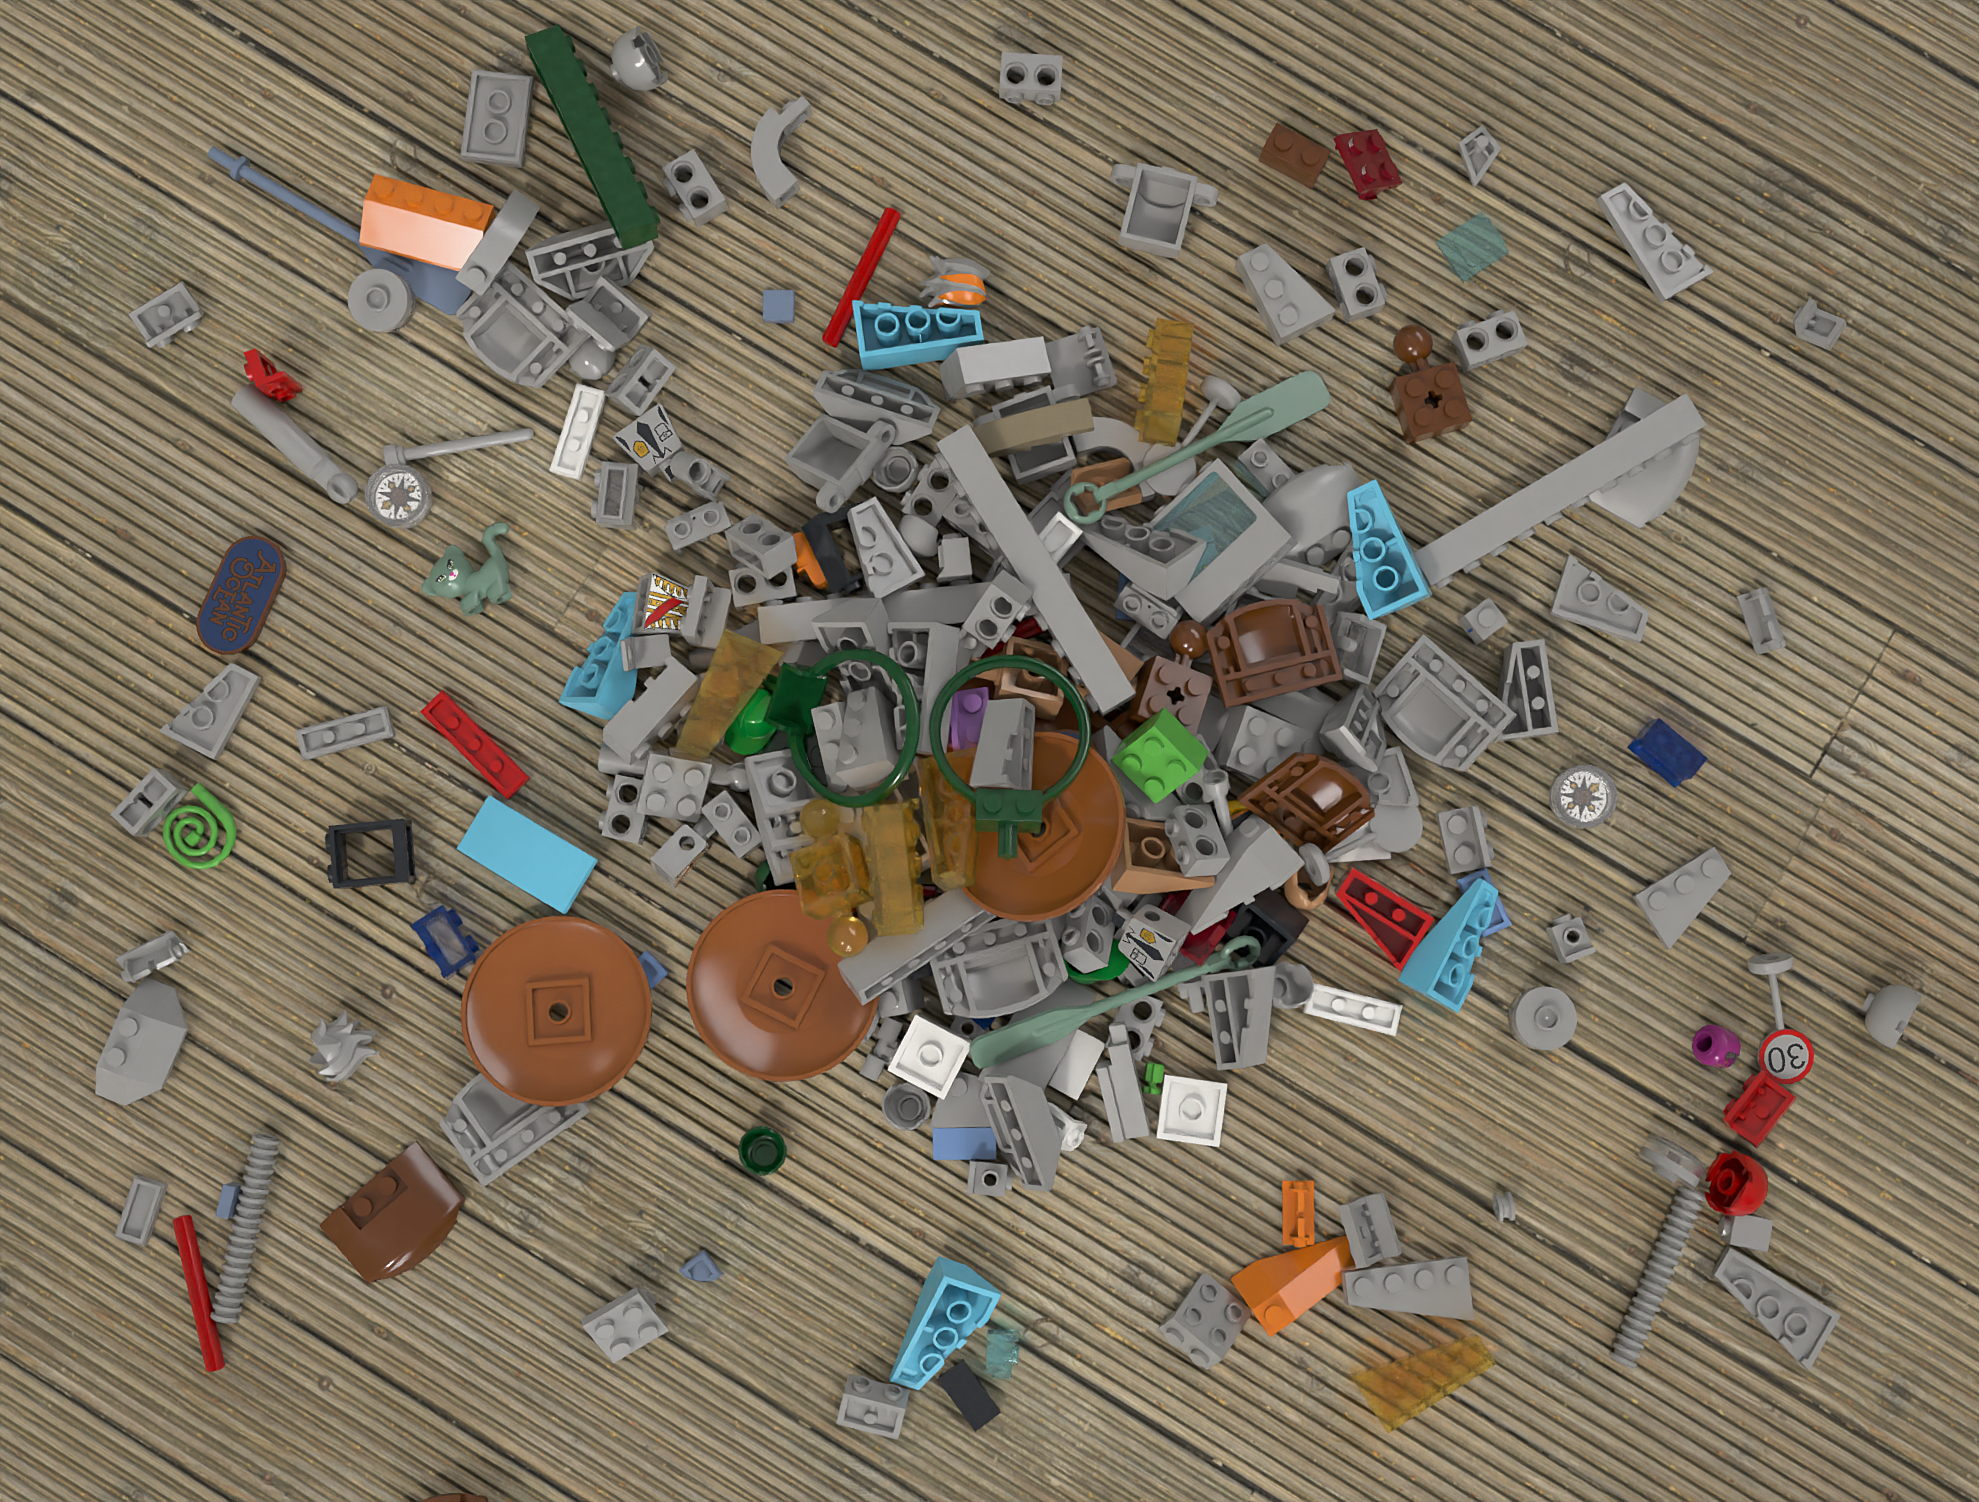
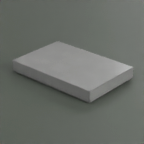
M472 69L460 153L462 161L523 168L534 88L533 76Z

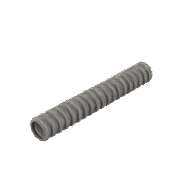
M256 1134L252 1135L251 1138L254 1141V1144L249 1147L252 1153L247 1155V1160H249V1164L245 1165L247 1174H243L242 1177L245 1183L240 1185V1189L243 1191L241 1194H238L240 1203L236 1204L235 1207L238 1213H235L233 1216L236 1221L231 1224V1229H233V1233L229 1234L231 1243H227L226 1246L229 1252L224 1254V1258L227 1260L222 1263L224 1272L220 1273L219 1276L222 1282L217 1284V1288L220 1290L215 1293V1298L217 1299V1302L213 1303L215 1311L211 1312L210 1315L214 1321L220 1323L234 1324L240 1320V1316L237 1314L242 1311V1306H240V1303L244 1302L242 1293L247 1290L244 1284L249 1281V1277L246 1275L251 1272L249 1263H252L254 1260L251 1254L256 1251L253 1245L258 1242V1237H256V1234L260 1233L258 1224L263 1221L260 1215L265 1212V1208L262 1206L267 1203V1198H265V1194L269 1193L267 1185L272 1182L269 1176L274 1173V1169L271 1167L276 1164L274 1155H277L279 1152L276 1146L281 1143L278 1137L272 1135Z
M1686 1186L1678 1187V1191H1680L1679 1196L1675 1195L1674 1200H1676V1203L1670 1206L1672 1213L1667 1214L1666 1217L1669 1220L1667 1223H1663L1664 1232L1659 1233L1661 1239L1659 1242H1655L1657 1249L1656 1251L1652 1250L1651 1254L1654 1256L1652 1260L1648 1259L1649 1268L1643 1271L1646 1274L1645 1278H1640L1642 1285L1636 1288L1638 1292L1637 1297L1633 1296L1632 1301H1634V1304L1628 1307L1630 1314L1625 1315L1624 1319L1627 1321L1620 1326L1623 1329L1622 1333L1617 1334L1616 1337L1619 1340L1617 1343H1613L1615 1350L1609 1353L1611 1359L1630 1368L1637 1367L1635 1360L1641 1357L1639 1353L1640 1348L1644 1349L1645 1347L1642 1343L1644 1339L1648 1340L1649 1338L1647 1331L1652 1330L1653 1327L1650 1324L1652 1321H1656L1654 1314L1660 1311L1658 1307L1659 1302H1664L1662 1295L1668 1292L1666 1286L1672 1282L1669 1278L1671 1274L1675 1275L1676 1273L1673 1270L1674 1266H1678L1680 1263L1677 1259L1679 1256H1683L1681 1249L1682 1247L1686 1248V1237L1690 1238L1689 1230L1690 1228L1694 1229L1695 1225L1692 1223L1694 1219L1698 1220L1699 1217L1696 1213L1703 1208L1700 1206L1701 1201L1705 1202L1706 1200L1704 1194Z

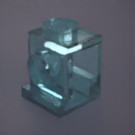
M987 1329L986 1373H992V1378H1011L1012 1365H1018L1019 1346L1013 1345V1342H1019V1330Z

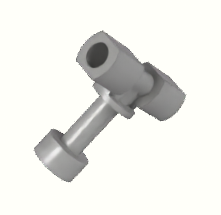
M891 1016L885 1017L877 1034L879 1040L873 1053L869 1052L859 1074L877 1082L884 1065L890 1066L901 1044L896 1039L904 1024L902 1021Z

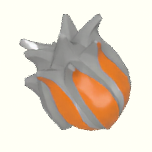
M932 255L929 256L935 274L920 282L921 286L927 287L919 295L921 299L929 295L935 296L929 302L928 308L944 305L953 309L972 310L987 299L983 281L990 275V270L969 258L940 259L938 256L936 258Z

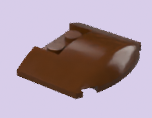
M1298 599L1260 601L1228 614L1212 630L1209 629L1204 635L1224 708L1250 704L1251 702L1303 689H1310L1343 679L1324 608L1319 604H1314V607L1300 603Z
M1295 752L1237 797L1238 802L1301 847L1306 843H1312L1319 847L1323 854L1327 853L1375 817L1374 808L1370 807V795L1362 782L1352 772L1337 762L1313 753Z
M416 1141L388 1163L382 1171L344 1204L339 1206L319 1226L368 1284L377 1282L376 1280L398 1276L431 1255L454 1228L460 1205L464 1206L466 1198L419 1142Z

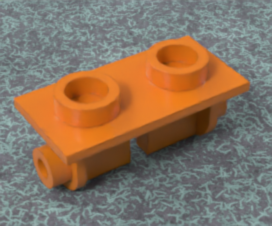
M1282 1180L1283 1245H1294V1247L1314 1245V1180Z

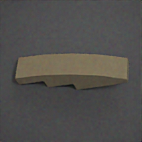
M1088 398L1021 412L971 429L989 458L1031 451L1032 446L1059 442L1065 436L1094 431V422Z

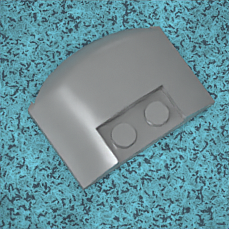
M508 259L484 294L480 296L474 293L456 311L457 318L462 320L464 332L462 333L474 353L490 369L511 382L531 386L536 389H540L591 336L587 331L576 328L570 322V317Z
M1634 387L1604 441L1667 404ZM1699 438L1686 446L1682 442L1677 443L1671 447L1673 453L1656 462L1654 457L1643 463L1646 469L1631 478L1627 474L1617 478L1618 485L1603 494L1600 490L1588 495L1591 499L1590 502L1637 529L1646 526L1645 523L1661 516L1675 502L1685 488L1698 457Z
M1341 461L1343 465L1328 466L1323 464L1308 469L1282 484L1264 500L1262 505L1298 542L1283 558L1319 568L1347 548L1352 540L1347 493L1362 486L1350 462ZM1249 523L1247 524L1245 530L1251 526Z
M1424 634L1373 690L1375 698L1379 697L1383 711L1381 713L1385 721L1397 737L1409 748L1437 765L1456 768L1458 771L1466 772L1517 715Z
M1004 918L984 924L930 961L944 1014H954L965 1018H990L1023 1010L1045 999L1055 991L1062 981L1064 983L1068 979V973L1051 919L1019 922Z
M480 1073L455 1096L446 1118L442 1117L439 1125L482 1187H485L554 1137L571 1127L590 1111L584 1102L562 1107H546L525 1103L500 1091Z

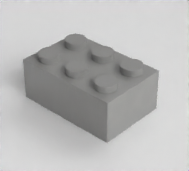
M1240 705L1231 707L1214 758L1220 768L1257 782L1295 752L1313 753L1323 756L1325 747L1322 745L1320 736L1250 706Z

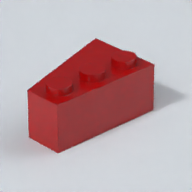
M1350 864L1334 892L1401 972L1432 924L1434 917L1429 912Z

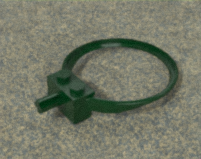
M845 649L823 657L812 667L783 662L778 677L768 674L766 679L761 680L763 688L772 695L763 721L787 732L789 749L798 771L822 797L838 806L863 808L885 799L901 784L913 763L920 736V711L917 696L909 677L892 658L871 649ZM856 659L866 660L879 665L887 671L901 692L906 712L905 741L895 768L882 784L863 795L843 796L824 787L813 774L806 756L804 734L810 735L814 724L811 709L820 707L830 678L826 673L842 662Z
M1022 655L987 657L973 662L957 672L945 684L936 698L929 725L931 749L940 772L948 784L975 808V831L998 832V858H1004V860L1017 858L1018 833H1040L1042 809L1062 795L1073 784L1086 761L1091 743L1089 713L1075 685L1053 666L1035 658ZM1000 668L1029 670L1053 682L1071 702L1079 725L1077 752L1066 773L1055 784L1044 790L1043 793L1042 790L977 788L975 792L974 788L964 782L949 764L941 741L943 714L954 693L976 675Z

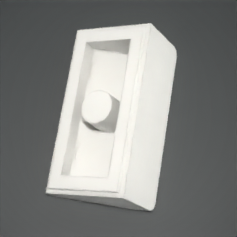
M1078 1029L1048 1085L1078 1100L1106 1043Z

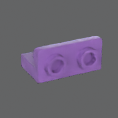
M988 687L956 691L953 695L948 746L949 748L953 747V750L959 756L976 754L987 701L991 700Z

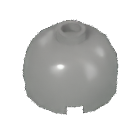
M637 26L622 34L613 44L611 55L613 64L610 65V69L618 82L622 81L627 87L636 91H648L666 83L668 75L667 71L663 73L660 71L658 62L664 61L655 42L647 31L641 34L639 31L642 27Z
M1903 985L1883 987L1876 995L1870 992L1862 1006V1010L1867 1012L1864 1021L1866 1030L1875 1040L1894 1049L1923 994Z

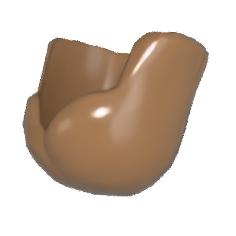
M1328 863L1331 872L1330 879L1325 884L1318 886L1311 881L1302 866L1284 883L1287 901L1293 907L1304 910L1315 909L1322 905L1328 895L1335 867ZM1298 883H1309L1312 890L1299 888Z

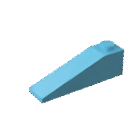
M1377 479L1348 492L1350 529L1352 531L1354 549L1353 559L1357 579L1356 589L1369 620L1371 621L1404 609L1432 596L1421 568Z
M623 592L603 623L605 629L603 635L596 643L591 642L586 649L590 652V655L582 667L575 666L571 672L559 703L602 719L611 720L629 699L632 700L635 693L638 668L624 672L620 640L638 636L631 634L637 592Z
M938 1256L923 1285L890 1374V1382L919 1390L945 1364L944 1360L956 1348L960 1349L967 1342L966 1338L977 1327L981 1328L989 1320L1001 1297V1292L967 1265Z

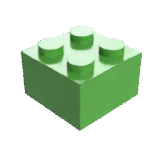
M1164 707L1125 737L1111 760L1156 804L1198 773L1209 751Z

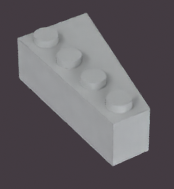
M887 622L888 633L892 634L893 647L889 648L890 658L898 663L909 677L919 704L920 736L916 753L933 755L929 736L930 717L940 691L955 675L960 628L938 622ZM892 679V692L896 693L898 704L894 708L897 749L902 750L906 735V712L901 692ZM953 696L946 706L941 722V741L945 755L947 753Z

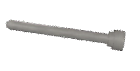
M523 428L410 448L390 444L383 446V454L387 469L392 470L401 468L403 464H407L408 460L531 440L534 433L530 428Z
M1215 769L1205 773L1202 781L1205 792L1214 799L1221 834L1225 842L1234 831L1226 798L1230 783L1226 771Z

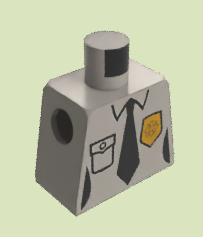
M661 403L612 436L617 445L635 463H638L650 477L662 471L670 483L678 480L672 474L670 464L672 458L680 451H685Z
M1151 904L1143 906L1135 915L1122 906L1111 920V922L1125 931L1118 944L1119 950L1153 982H1156L1170 969L1192 927Z

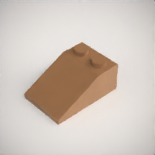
M1126 817L1122 849L1110 873L1112 890L1142 895L1214 886V875L1183 876L1180 865L1176 862L1170 838L1165 833L1164 823Z

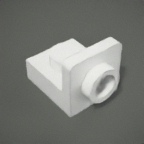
M1047 1102L1062 1142L1061 1150L1073 1151L1083 1141L1087 1124L1083 1121L1074 1120L1053 1103Z

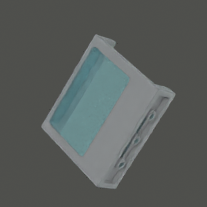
M1219 458L1214 462L1206 463L1200 469V475L1192 483L1184 484L1177 491V497L1168 505L1161 506L1154 513V519L1148 523L1153 524L1154 530L1170 533L1171 528L1179 529L1207 541V547L1187 587L1173 596L1188 614L1205 628L1213 624L1298 544Z

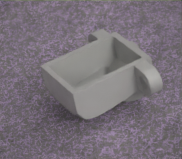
M1139 162L1137 168L1124 164L1114 165L1110 181L1116 185L1131 188L1118 244L1129 249L1162 257L1178 258L1191 204L1206 207L1215 206L1219 191L1213 186L1198 183L1197 176L1176 172L1175 169L1165 166L1160 168Z
M1074 384L1065 385L1054 390L1049 385L1029 393L1017 394L1013 399L991 406L993 412L976 418L972 423L976 427L1021 412L1078 400L1080 396ZM1069 436L1063 437L1062 441L1032 446L1031 451L1008 455L1019 485L1033 482L1078 464Z
M821 413L784 460L800 479L820 489L816 497L817 506L828 513H833L850 498L859 485H863L871 476V470L884 456L886 449L893 442L895 428L880 420L875 422L867 433H864Z

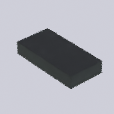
M964 1359L938 1377L937 1380L975 1432L1001 1413L999 1407Z

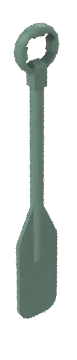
M1313 371L1299 373L1242 401L1236 406L1217 432L1100 488L1089 482L1074 484L1067 490L1064 496L1065 511L1072 520L1078 523H1094L1105 513L1107 500L1117 496L1118 493L1220 443L1256 442L1260 437L1264 440L1324 410L1330 402L1329 391L1318 374ZM1084 489L1093 492L1094 500L1097 504H1100L1099 511L1093 510L1090 513H1086V517L1078 515V509L1075 507V504L1070 502L1071 495L1077 496L1084 493Z
M1239 936L1227 942L1220 952L1210 955L1202 967L1193 964L1162 976L1156 982H1146L1089 1005L1051 1008L976 1037L969 1045L972 1061L978 1068L994 1066L1063 1039L1093 1016L1208 972L1213 974L1223 969L1230 971L1243 970L1257 960L1260 955L1261 946L1258 940L1252 936ZM1249 945L1250 953L1246 957L1231 962L1229 954L1234 949L1237 950Z

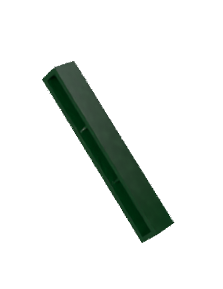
M558 24L525 36L528 56L623 251L658 238L656 226L660 224L658 213L654 206H648L646 202L648 195L642 181L636 182L633 176L636 174L633 162L629 156L624 157L621 151L624 149L621 138L617 131L612 133L609 127L611 125L610 116L606 108H600L597 103L600 100L593 82L588 84L585 78L588 75L582 59L576 60L573 54L576 50L570 35L564 36Z

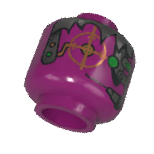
M1706 1025L1701 1027L1693 1037V1055L1704 1065L1718 1069L1728 1068L1737 1061L1740 1055V1040L1729 1029L1718 1025Z

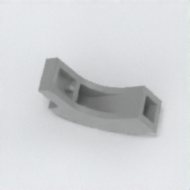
M803 96L796 101L794 99L789 101L782 108V114L780 115L770 107L758 122L752 138L751 160L757 182L764 195L777 210L800 190L798 180L780 160V153L787 137L813 115L810 103Z
M514 188L455 279L482 296L521 240L540 206Z
M1092 417L1094 431L1069 436L1076 459L1099 452L1111 453L1120 458L1127 457L1130 461L1132 473L1142 468L1144 456L1151 448L1146 438L1135 428L1122 421L1106 417ZM1143 481L1137 484L1143 493L1141 503L1153 500L1155 492L1147 483Z

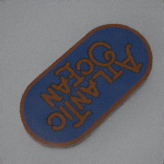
M248 536L237 540L227 549L196 620L198 636L202 643L210 650L222 655H235L243 650L246 651L257 641L287 572L284 556L275 543L263 537Z

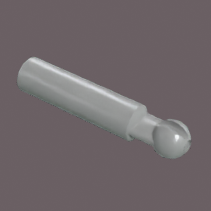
M248 384L236 393L231 405L308 478L314 479L323 487L332 500L345 504L356 498L358 494V483L356 480L332 461V457L254 384Z
M603 742L599 754L598 770L600 773L643 778L647 757L641 761L639 759L630 766ZM652 749V751L668 755L666 750ZM688 754L692 760L711 761L712 767L706 788L710 784L729 786L738 793L749 790L745 762L727 765L714 763L712 757Z

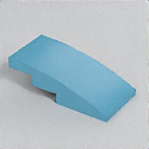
M490 795L457 847V850L563 914L568 912L598 861L564 838Z

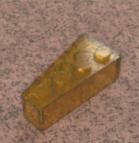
M1157 318L1155 330H1148L1146 348L1152 349L1151 356L1144 357L1142 374L1148 376L1147 383L1140 384L1138 402H1144L1143 411L1137 410L1134 429L1140 430L1138 442L1175 447L1183 416L1182 408L1185 399V385L1189 367L1187 363L1190 357L1193 323Z
M724 628L675 748L705 760L783 655V652Z
M978 746L945 753L952 769L968 785L970 784ZM934 756L917 760L932 882L944 892L975 885L981 832L975 831V808L944 779Z
M919 797L880 801L865 806L864 812L861 814V826L867 834L868 843L865 846V860L867 864H870L871 869L868 889L870 895L874 896L875 909L872 911V923L878 931V937L917 934L925 929L923 887L916 882V878L920 877L922 870V857L919 856L918 852H915L917 840L921 838L920 824H916L914 821V809H920Z
M1473 1333L1349 1375L1384 1430L1390 1433L1494 1366L1496 1362L1479 1336Z

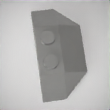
M608 220L551 236L527 249L525 254L535 283L573 301L586 297L600 276L604 274L619 287L631 284L648 255L653 251L654 246L651 240L623 251Z
M846 369L835 372L823 370L813 390V396L830 417L857 430L867 433L872 425L880 420L892 425L895 428V437L891 444L896 446L931 434L941 410L919 388L868 371L863 372L862 369Z
M1357 683L1328 711L1319 735L1325 749L1329 752L1333 751L1339 759L1375 772L1379 769L1387 744L1384 724L1380 717L1382 712L1381 704L1365 684Z
M1105 725L1091 735V740L1095 744L1098 754L1110 765L1119 781L1125 800L1126 817L1164 823L1176 806L1183 805L1172 792L1155 804L1111 760L1122 740L1108 725Z
M145 976L122 1005L96 1065L95 1094L126 1106L164 1088L188 1032L186 1019L175 987Z
M987 1074L983 1079L981 1101L1001 1154L1011 1169L1022 1179L1021 1183L1026 1190L1049 1192L1053 1188L1062 1142L1042 1088L1012 1075Z

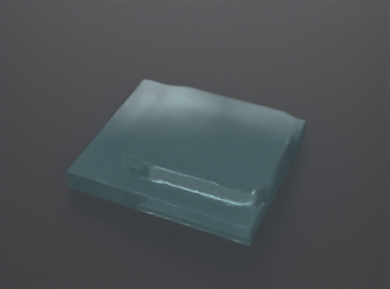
M1482 212L1436 241V245L1462 283L1509 253L1504 239L1491 220L1486 218Z

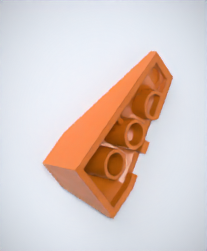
M1342 1235L1311 1246L1255 1260L1230 1277V1279L1268 1336L1271 1337L1342 1283L1341 1271L1355 1270L1357 1268L1354 1258L1350 1253L1347 1235Z

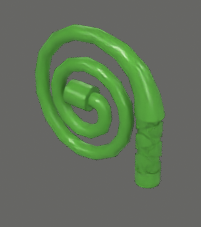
M198 783L191 789V792L211 809L225 827L226 843L222 852L213 860L193 862L183 857L175 849L170 838V827L173 820L179 814L187 812L200 814L208 821L211 829L210 840L206 846L200 849H191L186 846L181 837L182 828L186 824H193L197 827L196 830H192L184 838L190 846L194 847L203 838L201 835L204 832V825L194 817L182 818L176 824L173 833L177 847L189 856H201L211 851L216 844L219 833L217 822L211 813L198 806L186 805L173 810L167 816L163 825V840L169 853L178 862L188 868L203 870L217 866L228 857L235 845L237 829L229 809L225 808L201 783Z

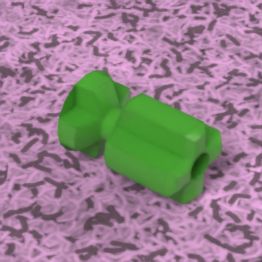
M1146 1063L1144 1080L1149 1082V1084L1142 1088V1092L1161 1095V1090L1156 1087V1084L1161 1083L1163 1080V1064Z

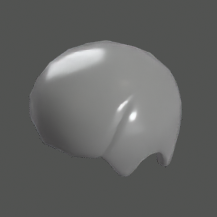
M590 336L568 361L573 372L583 379L598 380L611 372L617 357V350L611 352L601 349L593 341L594 337Z
M903 446L888 447L884 456L872 469L873 481L887 492L901 493L910 489L916 482L919 472L918 462L914 453Z
M907 514L902 517L897 531L916 559L934 557L938 553L937 546L942 544L941 539L938 543L936 542L938 536L937 529L916 516Z
M1287 961L1276 963L1272 1005L1280 1009L1289 1010L1298 1008L1310 1001L1314 992V983L1308 969L1302 964H1290Z
M910 1082L894 1085L888 1088L882 1098V1113L887 1122L895 1129L911 1131L921 1127L928 1120L931 1113L930 1098L924 1089Z

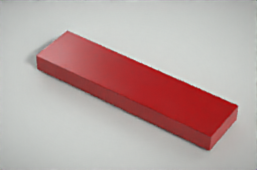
M444 690L420 711L507 800H510L531 779Z

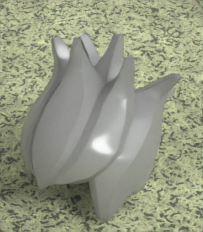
M343 1010L337 1020L327 1025L320 1018L318 1027L310 1035L318 1051L309 1059V1062L324 1065L318 1070V1074L328 1075L326 1076V1081L338 1082L347 1079L367 1057L379 1054L378 1050L365 1046V1044L372 1041V1037L376 1036L375 1030H355L360 1024V1020L348 1023L346 1010Z

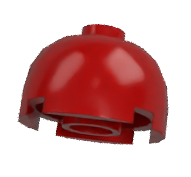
M1732 1151L1730 1154L1722 1153L1712 1162L1706 1174L1705 1181H1711L1710 1193L1705 1192L1706 1201L1709 1207L1716 1212L1729 1216L1743 1217L1756 1212L1764 1203L1768 1192V1177L1761 1164L1750 1156L1738 1151Z

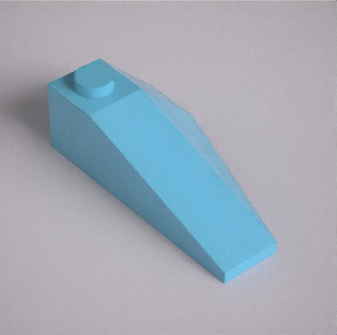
M1478 878L1415 948L1403 967L1398 981L1419 994L1459 1013L1474 981L1475 975L1470 973L1474 958L1481 956L1483 947L1479 946L1482 931L1489 927L1499 891L1485 880Z

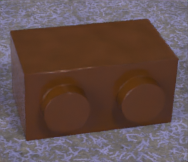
M1276 123L1262 148L1258 161L1312 189L1326 165L1331 151Z

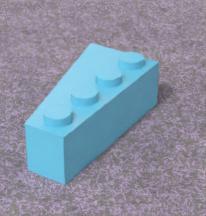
M852 300L863 372L945 360L956 348L984 344L980 312L977 310L941 307L936 310L925 309L918 305L900 307L891 306V303L878 302V305Z

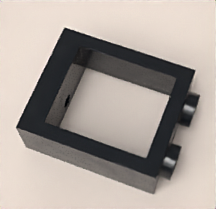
M863 502L841 507L833 513H819L801 527L833 594L842 591L852 594L862 589L866 584L863 573L850 576L830 534L831 531L848 527L852 534L847 513L851 508Z
M394 819L329 826V833L325 835V846L327 852L331 854V864L327 867V876L329 883H333V889H351L416 882L412 820ZM392 830L395 875L349 880L345 834Z

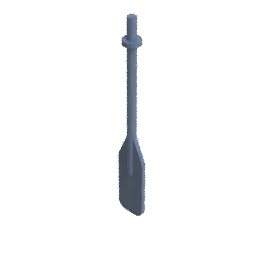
M214 146L210 148L208 157L231 170V178L236 181L245 178L353 241L359 246L375 269H384L397 274L406 283L411 294L445 314L457 315L456 311L473 293V290L455 279L459 271L360 245V231L250 168L249 159L241 156L236 160Z

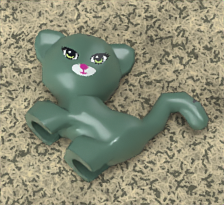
M495 522L485 528L481 541L491 557L480 570L474 572L470 562L465 559L464 552L458 546L451 544L446 548L444 556L432 567L430 577L421 584V590L428 596H442L448 599L464 595L465 597L461 599L459 605L463 614L468 617L484 611L483 600L485 597H488L493 605L510 600L512 593L509 586V565L503 556L501 547L494 540L496 535L508 533L510 529L509 524L506 522Z

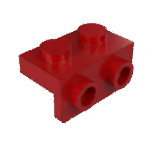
M256 348L244 352L247 363L244 364V370L251 382L254 381L256 387L272 400L286 402L295 398L296 393L303 391L299 382L285 371L277 372L275 364Z
M1763 1070L1757 1076L1752 1074L1742 1087L1745 1092L1738 1100L1733 1098L1723 1111V1114L1726 1115L1723 1118L1725 1126L1755 1148L1760 1146L1796 1100L1793 1094L1771 1080Z

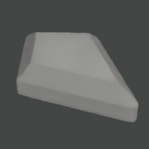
M1483 125L1457 145L1473 187L1478 184L1501 150V147Z

